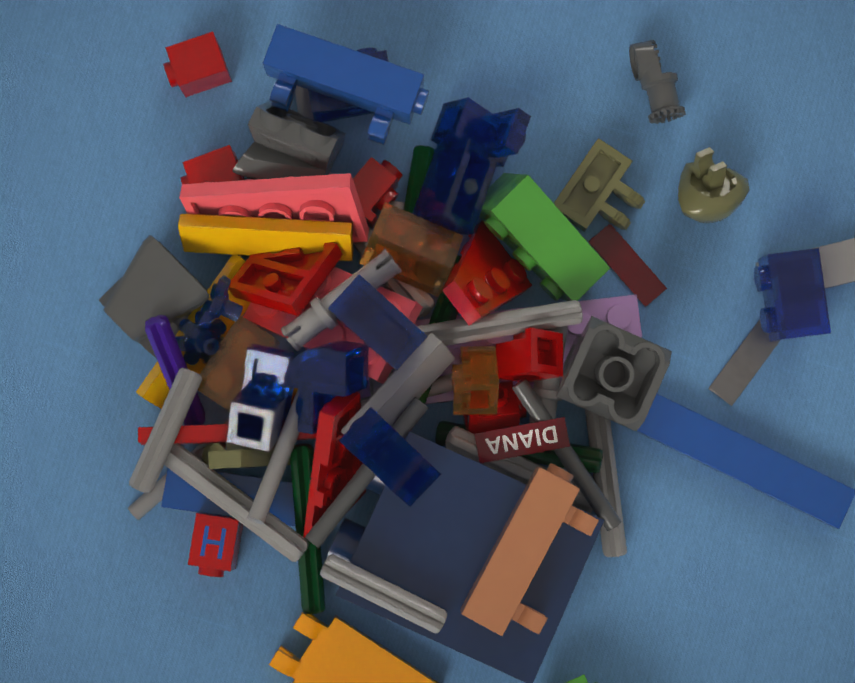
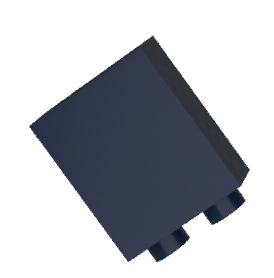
M409 431L403 447H398L366 487V489L380 495L367 526L365 527L344 518L327 557L329 555H336L444 609L447 612V618L440 632L433 633L339 586L336 596L525 683H533L604 520L583 511L599 520L591 536L564 522L562 523L521 600V603L539 611L548 618L540 634L527 629L511 619L503 636H500L462 615L460 609L526 484Z

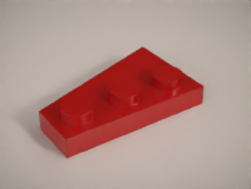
M483 220L471 229L468 235L470 240L463 246L460 252L462 257L454 265L442 290L469 326L522 295L533 286L527 279L524 267L517 260L510 257Z
M346 387L319 411L303 538H305L364 463V452L341 432L342 428L361 409L360 393ZM365 489V490L363 491V493L359 496V498L355 501V503L352 505V507H353V506L361 499V497L366 493V489Z

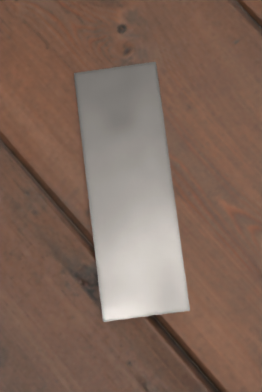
M759 320L708 389L732 406L783 337Z

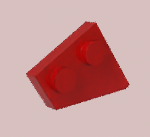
M334 242L324 243L323 251L304 254L301 248L298 247L285 249L279 253L253 254L242 265L227 285V288L235 298L299 316L343 254L337 243Z

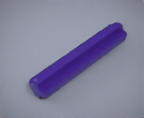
M165 315L150 317L145 321V332L170 390L179 369L188 368L168 318ZM197 392L183 421L184 426L202 425L206 420L205 411Z

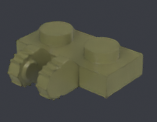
M598 138L554 204L572 224L585 232L597 213L617 228L627 230L631 224L627 216L605 202L612 192L627 205L635 209H641L645 201L640 194L620 181L633 161Z
M278 440L256 441V449H253L252 441L206 444V447H203L204 450L201 457L203 462L209 466V469L268 466Z

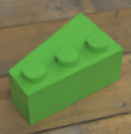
M503 173L469 206L484 221L487 228L513 251L512 255L525 269L528 271L532 270L542 280L539 283L541 288L555 301L559 299L578 301L610 269L606 262L527 174Z

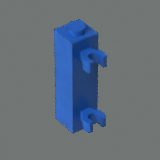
M280 24L276 25L262 63L267 76L278 79L269 99L272 101V107L288 112L296 87L308 89L374 112L375 114L367 132V135H369L368 140L382 145L386 142L392 120L410 125L414 113L422 115L429 95V90L423 88L424 74Z

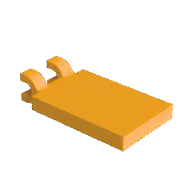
M302 612L293 628L306 637L313 639L300 659L288 649L280 646L269 663L277 671L294 678L292 683H439L337 615H335L328 626L314 615Z

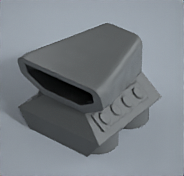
M266 102L257 106L250 118L248 126L254 143L242 155L232 172L253 180L290 176L328 175L342 148L346 133L326 123L304 117L294 110L289 109L287 112L272 107V103Z
M149 235L142 242L123 277L99 301L105 307L103 309L104 312L132 340L140 343L156 358L145 332V321L150 317L165 315L170 322L174 335H176L192 311L202 306L209 299L207 289L160 242Z
M591 316L581 336H576L563 364L562 380L556 396L637 431L645 421L670 364L672 351Z

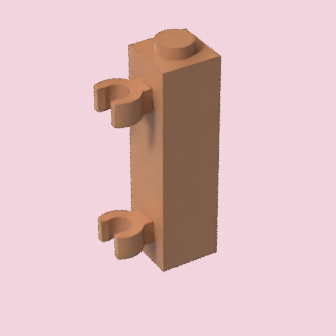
M551 463L547 470L541 467L535 468L460 609L462 615L500 636H503L511 619L527 629L540 634L548 618L539 611L521 603L533 577L563 522L589 536L592 535L599 522L593 516L572 506L580 488L571 484L574 475Z

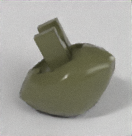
M710 147L697 152L694 162L685 164L678 186V201L683 214L700 223H714L724 220L737 210L750 191L747 178L735 170L727 168L723 161L718 164L713 163L712 156L714 151Z

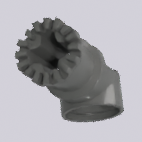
M654 40L631 44L629 47V57L635 80L640 81L642 90L647 91L651 114L648 116L649 122L651 124H658L660 122L665 123V118H667L668 122L671 121V117L673 120L686 115L685 107L680 106L675 87V83L678 81L677 73L661 72V63H659L661 59L660 56L658 57L659 50H654V48L658 47Z

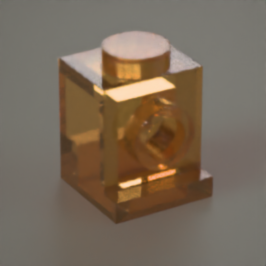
M460 346V364H452L451 369L453 415L497 414L499 377L495 346Z

